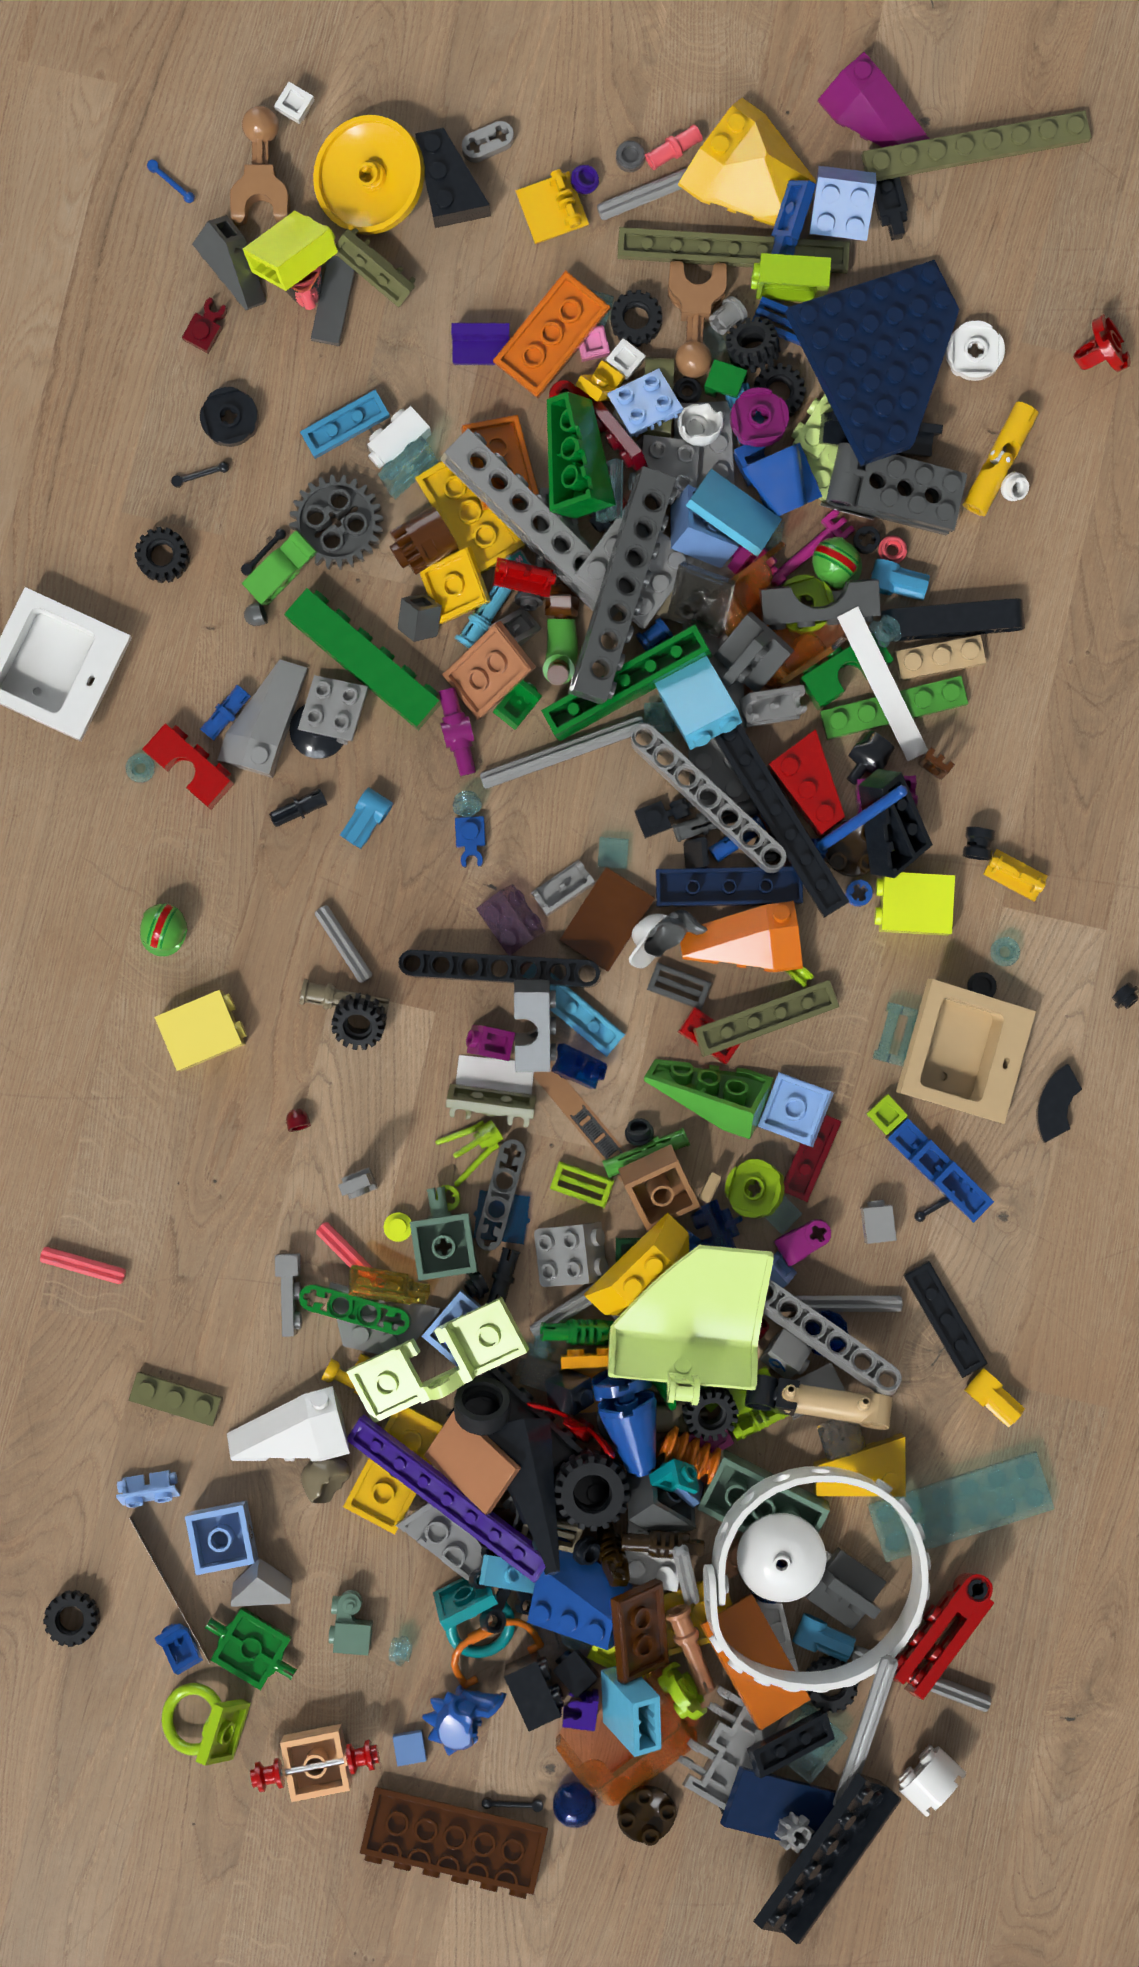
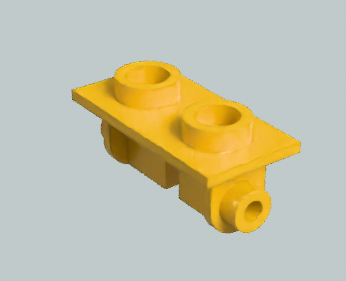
M998 849L995 850L992 859L983 873L988 878L1035 902L1038 894L1043 891L1048 877Z

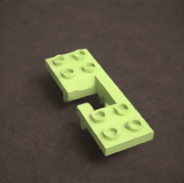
M500 1297L436 1327L434 1332L440 1344L446 1342L458 1366L427 1381L421 1382L409 1359L420 1352L414 1338L349 1368L347 1374L372 1421L376 1423L419 1402L422 1404L429 1400L441 1399L462 1385L472 1381L475 1376L527 1353L529 1347L503 1298Z

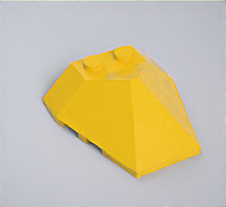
M741 98L729 108L700 147L680 179L678 186L702 203L708 205L714 203L726 207L729 212L736 214L738 211L753 216V220L774 226L788 182L790 180H810L816 184V180L766 114L744 98Z

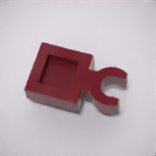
M210 297L204 303V315L201 316L195 312L182 335L183 341L209 354L222 330L221 326L216 324V322L222 320L227 314L225 305H222L218 312H212L211 307L214 301Z

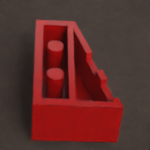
M815 729L769 763L767 768L816 835L820 837L842 821L845 815Z

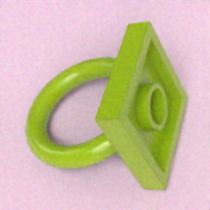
M183 1684L168 1696L163 1706L161 1721L164 1735L174 1749L186 1755L197 1756L195 1762L204 1766L233 1760L251 1703L243 1699L222 1702L217 1693L204 1684ZM188 1695L203 1697L212 1708L210 1716L204 1724L203 1738L200 1743L184 1741L174 1727L173 1716L175 1708L179 1701Z

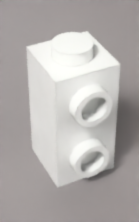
M411 406L406 410L400 409L391 418L392 423L384 430L379 428L370 436V442L367 445L371 453L368 457L379 469L383 466L390 472L431 435L429 425Z

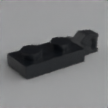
M900 177L876 181L874 204L878 220H880L882 227L888 226L891 241L903 239V234H905L903 222L908 220V207Z

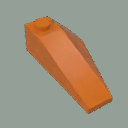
M794 901L766 904L701 924L708 929L705 933L695 935L687 932L680 942L682 959L712 964H718L719 962L737 964V967L747 968V966L764 968V971L767 972L803 969L799 926Z

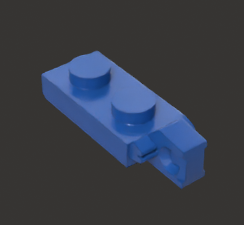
M790 180L788 182L771 236L775 237L771 254L794 255L795 247L798 243L797 240H799L803 230L804 221L816 184L810 180Z

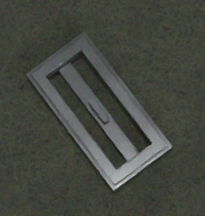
M657 962L647 990L702 1010L711 982ZM660 970L704 986L701 992L659 976ZM658 981L700 997L699 1001L696 1002L656 987L655 983Z

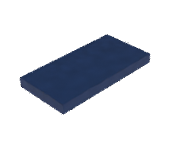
M739 1766L720 1824L726 1828L781 1841L775 1835V1832L778 1830L779 1819H783L789 1816L790 1812H793L798 1817L804 1815L810 1820L808 1826L814 1830V1833L811 1834L812 1838L833 1809L836 1791L773 1774L759 1778L755 1776L753 1769Z

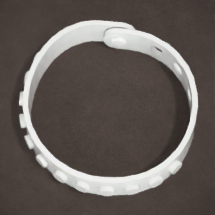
M804 1466L788 1469L769 1476L753 1485L732 1505L725 1515L715 1537L712 1564H705L703 1568L705 1612L713 1633L709 1640L717 1653L724 1651L729 1658L728 1665L738 1673L742 1674L744 1671L754 1677L753 1680L764 1686L772 1684L790 1692H799L800 1690L818 1693L828 1692L833 1689L854 1686L860 1681L876 1674L881 1657L891 1655L895 1658L897 1654L904 1650L915 1629L919 1627L922 1621L926 1600L930 1596L928 1570H931V1560L929 1553L925 1551L922 1541L926 1537L920 1523L915 1524L909 1515L913 1510L904 1498L901 1497L897 1501L890 1494L893 1488L879 1478L875 1482L862 1474L829 1466ZM807 1483H844L858 1486L877 1494L889 1502L900 1516L909 1539L912 1557V1580L909 1595L898 1620L886 1636L874 1648L850 1663L829 1670L796 1672L771 1668L750 1660L732 1648L722 1636L717 1606L725 1605L726 1594L729 1593L728 1576L725 1575L727 1555L735 1534L745 1518L763 1501L776 1493Z

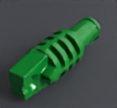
M570 1319L566 1323L541 1322L540 1334L543 1335L540 1336L541 1341H566L569 1345L580 1346L608 1345L610 1326L614 1321Z

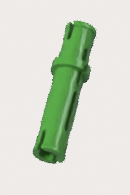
M681 1128L661 1138L658 1136L653 1137V1141L628 1150L602 1162L608 1177L611 1178L619 1174V1168L670 1144L675 1151L690 1146L684 1128Z

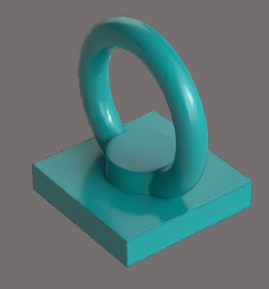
M480 1576L476 1579L478 1585L480 1581ZM463 1577L433 1592L439 1622L444 1631H446L447 1639L454 1649L463 1641L459 1637L457 1625L476 1617L481 1612L498 1604L494 1587L487 1586L484 1589H476L471 1587L469 1582ZM506 1602L502 1612L506 1618H515L512 1608ZM505 1626L500 1636L490 1644L484 1646L468 1645L461 1654L472 1658H484L500 1652L511 1641L515 1632V1626Z

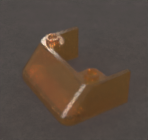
M783 541L750 563L708 596L707 607L728 637L748 613L753 612L761 620L759 588L768 587L773 579L772 571L765 561L786 546ZM787 627L786 629L772 630L795 651L764 687L771 690L782 687L834 652L847 640L846 634L844 633L825 646L817 635L810 632L803 633L794 638Z
M654 1671L647 1673L646 1679L664 1702L660 1705V1750L637 1757L630 1755L610 1770L599 1759H590L582 1764L563 1736L559 1734L556 1737L555 1748L582 1785L605 1805L615 1806L620 1804L621 1800L630 1791L644 1786L676 1762L680 1755L684 1756L692 1750L687 1745L690 1738L697 1742L698 1736L695 1726L688 1717L682 1719L676 1713L673 1707L674 1700L669 1693H665L658 1683V1676Z

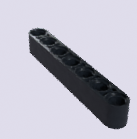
M407 950L402 953L398 962L400 970L405 975L414 978L513 984L514 980H550V986L591 988L600 982L602 976L601 970L596 963L590 960ZM411 956H418L421 963L418 970L410 972L406 967V962ZM443 957L447 958L450 964L449 969L445 973H438L435 969L436 961ZM470 959L477 960L479 965L478 971L473 975H467L464 971V964ZM498 961H505L508 965V971L502 977H497L493 973V966ZM527 963H534L537 967V973L533 978L527 979L522 975V968ZM558 964L564 965L566 976L561 980H554L551 976V969ZM585 966H591L596 971L595 978L590 982H584L580 978V971Z

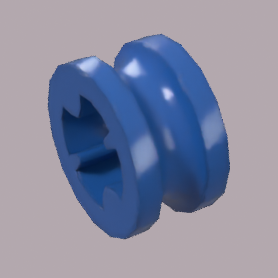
M855 880L847 886L845 895L851 905L861 907L871 900L873 890L868 882ZM859 885V889L862 886L866 889L867 892L863 895L865 900L859 901V898L854 900L852 894L855 892L854 886Z

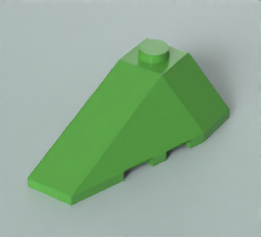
M660 1059L653 1061L644 1076L646 1083L718 1128L747 1139L751 1138L759 1124L774 1080L772 1077L744 1068H736V1072L719 1070V1066L709 1065V1069L694 1068L688 1062Z

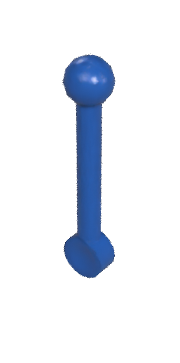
M156 160L148 161L147 168L150 172H156L184 196L185 202L192 203L194 201V194L185 191L162 171Z

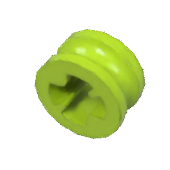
M804 966L803 969L785 971L803 988L807 986L806 982L808 979L812 980L814 978Z
M443 1185L441 1187L445 1186V1193L448 1190L454 1193L452 1197H455V1202L447 1204L448 1211H451L459 1205L460 1193L454 1186ZM436 1190L435 1194H436V1199L438 1200V1193H437V1190Z

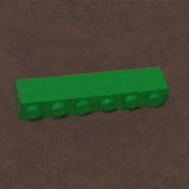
M306 588L284 613L286 619L362 684L368 686L369 690L419 731L441 705L440 700L437 699L439 693L427 683L424 686L415 680L417 674L405 664L402 668L393 661L395 656L384 646L378 649L372 644L373 637L360 627L358 630L353 628L349 624L351 619L339 608L333 611L327 606L329 600L318 590L312 593Z
M693 625L623 664L620 671L616 670L613 681L617 682V686L612 699L608 698L603 704H598L569 694L541 711L554 736L559 741H562L656 689V682L705 656L708 659L713 656L697 626Z

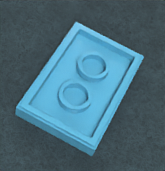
M710 469L686 504L690 510L757 557L782 520L713 469Z

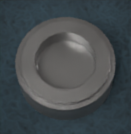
M635 141L623 142L616 151L618 167L625 172H635L642 167L645 157L643 147Z

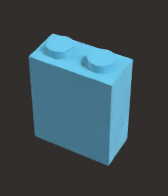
M707 656L655 683L663 703L690 750L706 745L712 738L722 733L730 732L742 723L736 705Z
M616 1666L601 1670L603 1723L634 1757L660 1750V1696L642 1677L624 1685L617 1680Z

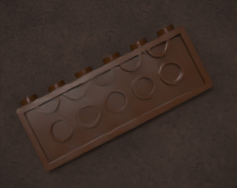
M375 1787L360 1854L365 1855V1861L382 1864L383 1859L394 1861L393 1867L401 1870L411 1871V1866L423 1868V1875L439 1878L440 1873L452 1875L451 1881L468 1885L469 1880L481 1882L480 1888L497 1892L498 1887L510 1889L509 1895L526 1899L527 1893L534 1895L548 1828Z

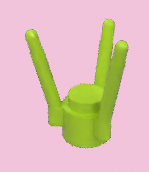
M481 1120L474 1126L449 1134L435 1141L437 1145L476 1132L473 1134L475 1140L453 1154L455 1158L460 1157L478 1145L482 1149L487 1147L455 1181L454 1186H460L493 1151L499 1148L498 1142L503 1140V1137L492 1120L485 1124Z

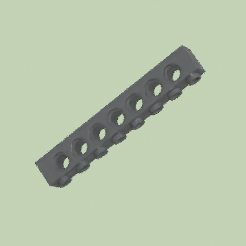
M645 466L636 473L569 687V694L598 704H603L608 698L612 699L617 682H614L613 679L616 670L620 671L622 669L626 656L622 654L625 643L630 642L634 632V626H631L633 615L637 616L641 609L643 599L639 598L642 587H647L651 577V571L648 570L651 559L655 560L660 548V543L656 541L659 532H664L669 519L665 512L668 504L672 505L676 497L677 488L674 487L676 478ZM645 497H651L655 500L656 510L647 508ZM636 525L646 527L648 531L647 538L640 537L637 534ZM628 552L637 554L639 557L638 566L629 563L627 559ZM619 580H626L630 584V593H623L620 590ZM612 607L618 608L621 611V621H615L611 618L610 609ZM602 635L612 638L614 643L612 649H606L602 645ZM594 663H599L604 667V677H597L593 673L592 666Z

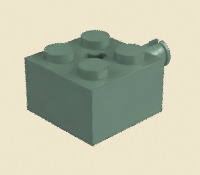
M445 1186L437 1187L438 1200L436 1199L435 1188L426 1189L431 1215L427 1219L410 1222L418 1281L477 1272L478 1265L470 1212L454 1215L451 1212L448 1213ZM441 1238H445L447 1243L452 1244V1247L448 1249V1254H443L441 1249L437 1250L436 1245L441 1243Z

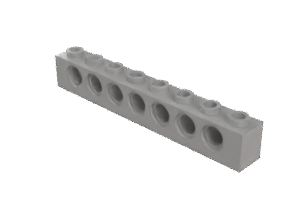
M468 428L443 453L440 460L594 611L598 594L574 576L577 572L575 561H585L591 553L590 544L582 536H576L569 529V523L562 516H556L550 512L548 502L541 495H535L528 488L527 481L520 474H514L507 467L506 460L499 453H493L486 446L487 442L479 433H473ZM470 458H480L483 461L484 467L480 469L473 467ZM495 477L500 478L504 482V489L493 487L491 479ZM512 499H521L525 504V510H517L512 504ZM541 519L546 525V530H537L533 525V520ZM554 540H562L566 544L567 550L565 552L558 551L554 546ZM615 607L610 609L611 618L619 612Z

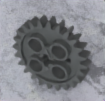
M332 474L329 483H325L324 479L319 477L320 486L318 487L309 482L308 485L311 490L309 493L300 490L303 501H293L298 511H291L290 516L297 521L289 524L290 529L298 530L318 551L315 555V564L317 566L325 560L327 569L330 570L333 562H337L339 569L342 570L343 563L346 561L351 567H354L353 559L356 557L364 562L362 553L366 551L369 554H373L370 544L380 543L374 534L383 533V528L376 525V523L384 521L382 515L375 514L381 510L380 504H372L376 499L375 494L372 493L366 496L368 491L367 485H363L358 489L356 478L350 484H347L345 475L341 477L340 482H336ZM339 496L348 499L347 504L343 508H335L333 506V501ZM358 507L356 512L348 514L352 508ZM314 513L324 515L323 521L318 525L309 523V518ZM335 517L336 519L340 520L342 524L338 528L335 524L333 525L331 521ZM354 520H361L364 522V527L361 531L353 532L349 529L350 523ZM324 531L320 537H315L316 533ZM329 537H339L340 544L336 548L326 547L325 543Z

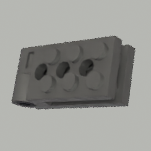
M839 443L826 502L844 510L946 536L949 534V531L953 532L955 530L968 474L895 454L860 466L850 444ZM869 478L877 481L878 489L870 485ZM897 485H901L905 489L906 496H902L898 492ZM925 492L932 495L933 503L926 500Z

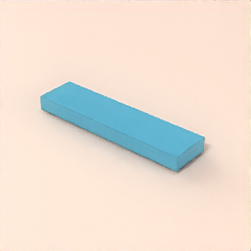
M534 963L524 973V978L529 979L536 975L537 967ZM551 973V976L554 980H559L555 975ZM550 986V990H556V1008H550V1010L607 1057L625 1034L569 987Z

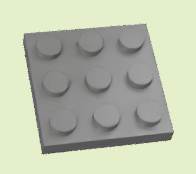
M626 506L574 574L577 579L598 595ZM636 525L637 534L640 537L647 538L648 531L646 527ZM659 532L656 541L660 543L658 554L655 560L651 559L648 570L651 571L649 583L646 588L642 587L639 598L643 599L641 609L638 615H633L632 621L642 629L647 626L695 561V558L671 549V539L662 532ZM628 552L627 559L629 563L638 566L639 557L637 554ZM619 580L620 590L623 593H630V584L626 580Z

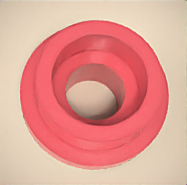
M887 536L878 546L880 559L899 564L906 557L907 545L898 536ZM894 546L897 549V554H888L887 548Z

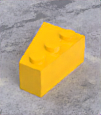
M902 1433L813 1462L814 1466H829L862 1474L875 1482L879 1478L893 1488L890 1492L893 1497H906L905 1436ZM814 1482V1493L816 1496H878L867 1489L836 1482Z

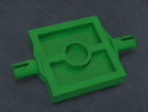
M243 1607L240 1608L235 1619L227 1626L211 1617L205 1629L220 1637L218 1647L210 1660L260 1691L268 1677L274 1674L275 1671L291 1680L297 1670L282 1661L284 1650L292 1637Z

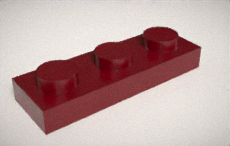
M601 401L593 403L599 433L604 432L606 434L605 439L613 451L617 449L620 451L619 456L627 468L632 466L636 472L643 466L648 467L642 450Z
M825 1115L814 1146L810 1147L802 1143L799 1144L783 1182L784 1193L808 1202L842 1121Z

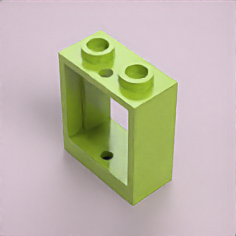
M761 253L759 263H754L751 289L756 290V299H761L763 296L776 301L806 302L827 295L830 284L831 258Z

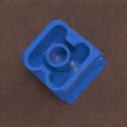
M800 443L742 468L745 476L757 489L763 505L777 516L822 497L818 482L814 478L807 455L804 453Z

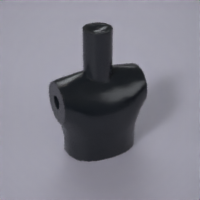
M870 731L849 753L848 756L857 765L846 779L856 785L857 779H861L866 771L872 774L877 769L883 770L888 764L890 755L895 747L880 734Z

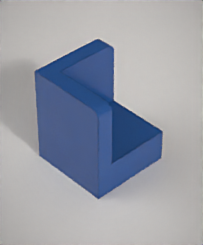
M743 445L734 449L733 458L747 487L753 484L745 476L742 468L765 458V447Z

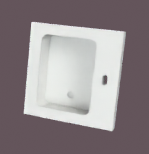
M25 587L0 637V705L82 742L132 639L131 635ZM95 678L92 685L88 686L90 680Z

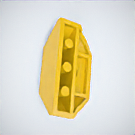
M669 1213L665 1214L584 1293V1296L604 1315L620 1316L649 1285L679 1259L689 1253L688 1231Z

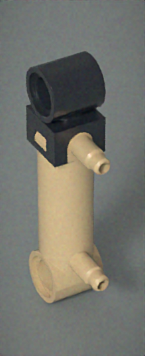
M757 1374L756 1389L747 1390L745 1406L755 1410L773 1411V1413L791 1416L798 1413L859 1423L863 1427L877 1430L889 1429L893 1403L892 1397L883 1394H858L800 1384L799 1380L780 1377L778 1380L761 1374Z

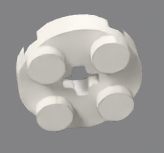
M969 321L962 324L952 333L946 349V359L954 375L966 380L978 381L986 379L996 372L1004 358L1005 344L1000 333L998 335L992 329L993 326L983 321ZM972 344H977L978 349L983 350V354H979L975 358L972 357V354L968 353L967 349H971Z

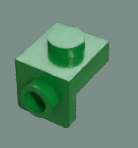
M522 680L502 699L493 713L516 730L541 699L542 695L533 684Z

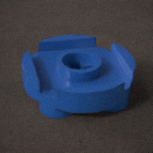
M608 1369L595 1375L591 1381L596 1401L617 1398L618 1402H628L635 1399L634 1393L652 1387V1381L609 1377Z

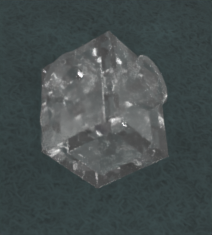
M826 1418V1422L816 1426L827 1460L850 1456L867 1447L859 1423Z

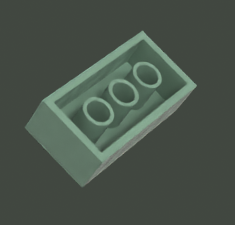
M725 1449L721 1453L722 1459L711 1483L708 1485L706 1482L700 1504L697 1505V1510L723 1522L725 1515L732 1505L753 1485L769 1476L775 1475ZM794 1486L778 1492L763 1501L745 1518L738 1530L744 1533L753 1522L763 1516L774 1513H788L805 1519L819 1533L830 1512L829 1502L799 1486Z

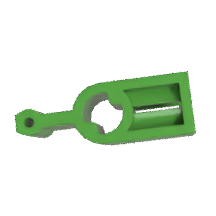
M296 530L280 548L273 551L242 582V585L261 605H269L299 574L300 569L318 551Z

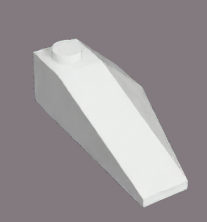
M333 1386L303 1394L227 1433L229 1453L232 1461H266L268 1458H284L285 1461H295V1458H310L311 1461H324L350 1454L342 1408Z

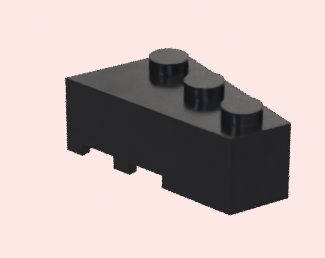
M444 127L415 133L416 141L424 159V179L435 228L490 217V204Z
M877 769L858 785L862 811L900 785L905 786L908 790L905 797L864 824L870 873L873 875L896 878L933 845L902 772Z

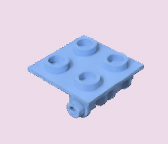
M659 368L607 393L626 426L624 427L625 431L630 437H639V434L648 431L647 427L653 430V424L655 423L658 426H662L661 420L664 423L670 419L678 418L677 414H680L683 410Z

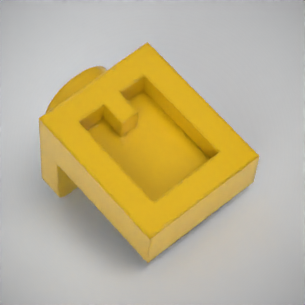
M601 361L593 374L581 375L575 385L597 402L610 401L607 393L619 388L625 379V375L606 361Z

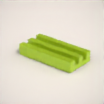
M559 1161L550 1189L605 1208L614 1180ZM565 1169L607 1185L605 1189L562 1175L561 1172ZM561 1180L603 1195L602 1200L558 1186V1181Z

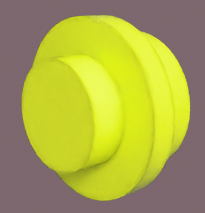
M401 1212L389 1215L383 1226L385 1235L395 1242L406 1240L411 1235L410 1217Z

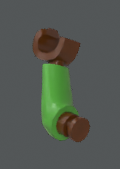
M558 583L556 586H551L550 597H546L545 615L554 616V619H547V651L543 673L545 678L553 685H562L569 682L574 675L578 662L575 619H568V616H578L579 597L566 584Z

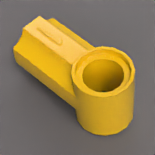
M983 1368L964 1390L982 1407H987L1003 1424L1010 1427L1021 1417L1025 1408L1002 1388L1003 1385L993 1375Z

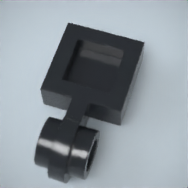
M681 798L669 804L671 809L665 811L661 800L634 811L644 839L672 829L669 817L674 816L675 820H679L691 815V803L687 802L685 798Z

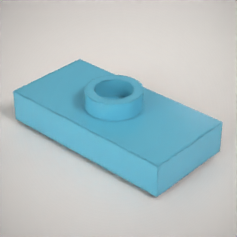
M484 1555L479 1585L533 1594L534 1582L501 1557Z

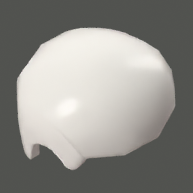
M709 403L691 404L683 408L677 420L681 437L687 443L695 446H706L713 443L724 426L722 412L713 410Z

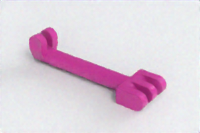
M833 510L821 520V523L826 528L779 569L774 566L767 572V578L774 587L783 584L787 580L786 577L810 558L820 542L831 537H843L845 540L855 531L852 525L846 528L844 532L840 530L848 522L845 517L836 523L832 521L840 514V511Z

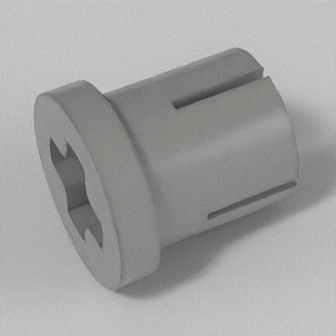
M728 296L723 300L722 306L710 315V325L714 331L724 335L737 322L741 321L743 323L745 321L747 310L736 297Z

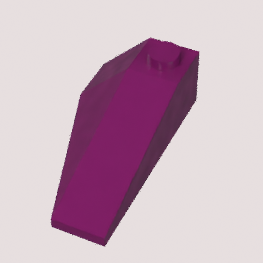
M865 52L839 73L817 101L837 124L844 128L845 126L860 134L859 137L866 141L870 140L882 148L929 139L885 75Z

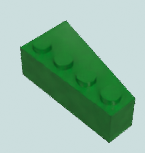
M570 392L547 399L550 512L575 519L616 505L592 399Z

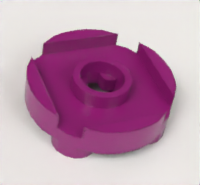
M762 387L744 391L735 401L730 413L731 428L738 437L739 442L753 447H766L779 441L783 437L789 422V410L786 402L781 397L779 399L777 395L773 394L772 390ZM756 411H760L762 416H767V419L761 424L752 419Z

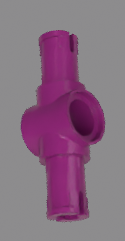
M455 687L441 690L439 695L444 717L442 718L443 722L440 724L446 748H450V752L454 753L460 777L476 773L470 748L475 740L469 716H465V712H461Z

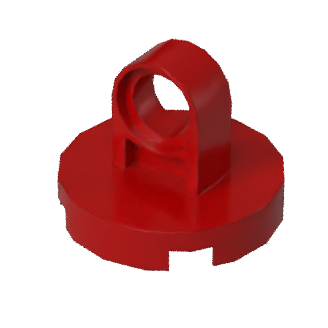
M1104 314L1092 321V330L1095 339L1081 346L1073 355L1080 369L1087 370L1105 360L1116 372L1130 367V355L1128 351L1124 354L1122 352L1121 343L1124 340L1116 325L1109 317L1106 319Z

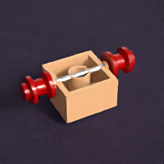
M342 1723L283 1735L280 1742L284 1766H282L280 1758H274L273 1765L266 1767L260 1761L255 1762V1769L250 1770V1777L253 1788L258 1787L260 1793L265 1792L267 1785L276 1784L279 1789L284 1788V1778H287L291 1802L350 1791L353 1783L351 1774H356L357 1768L365 1765L370 1771L375 1770V1763H380L377 1744L372 1745L370 1740H365L364 1746L356 1749L351 1743L345 1744Z

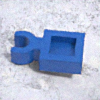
M484 816L455 818L456 847H465V852L461 856L463 868H467L466 860L469 856H475L478 867H482L483 857L477 847L486 846Z

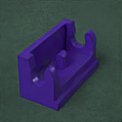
M593 1688L592 1691H586L579 1697L582 1701L574 1700L569 1702L568 1706L563 1707L562 1727L595 1731L599 1693L598 1689ZM569 1691L568 1695L571 1696V1697H575V1696Z

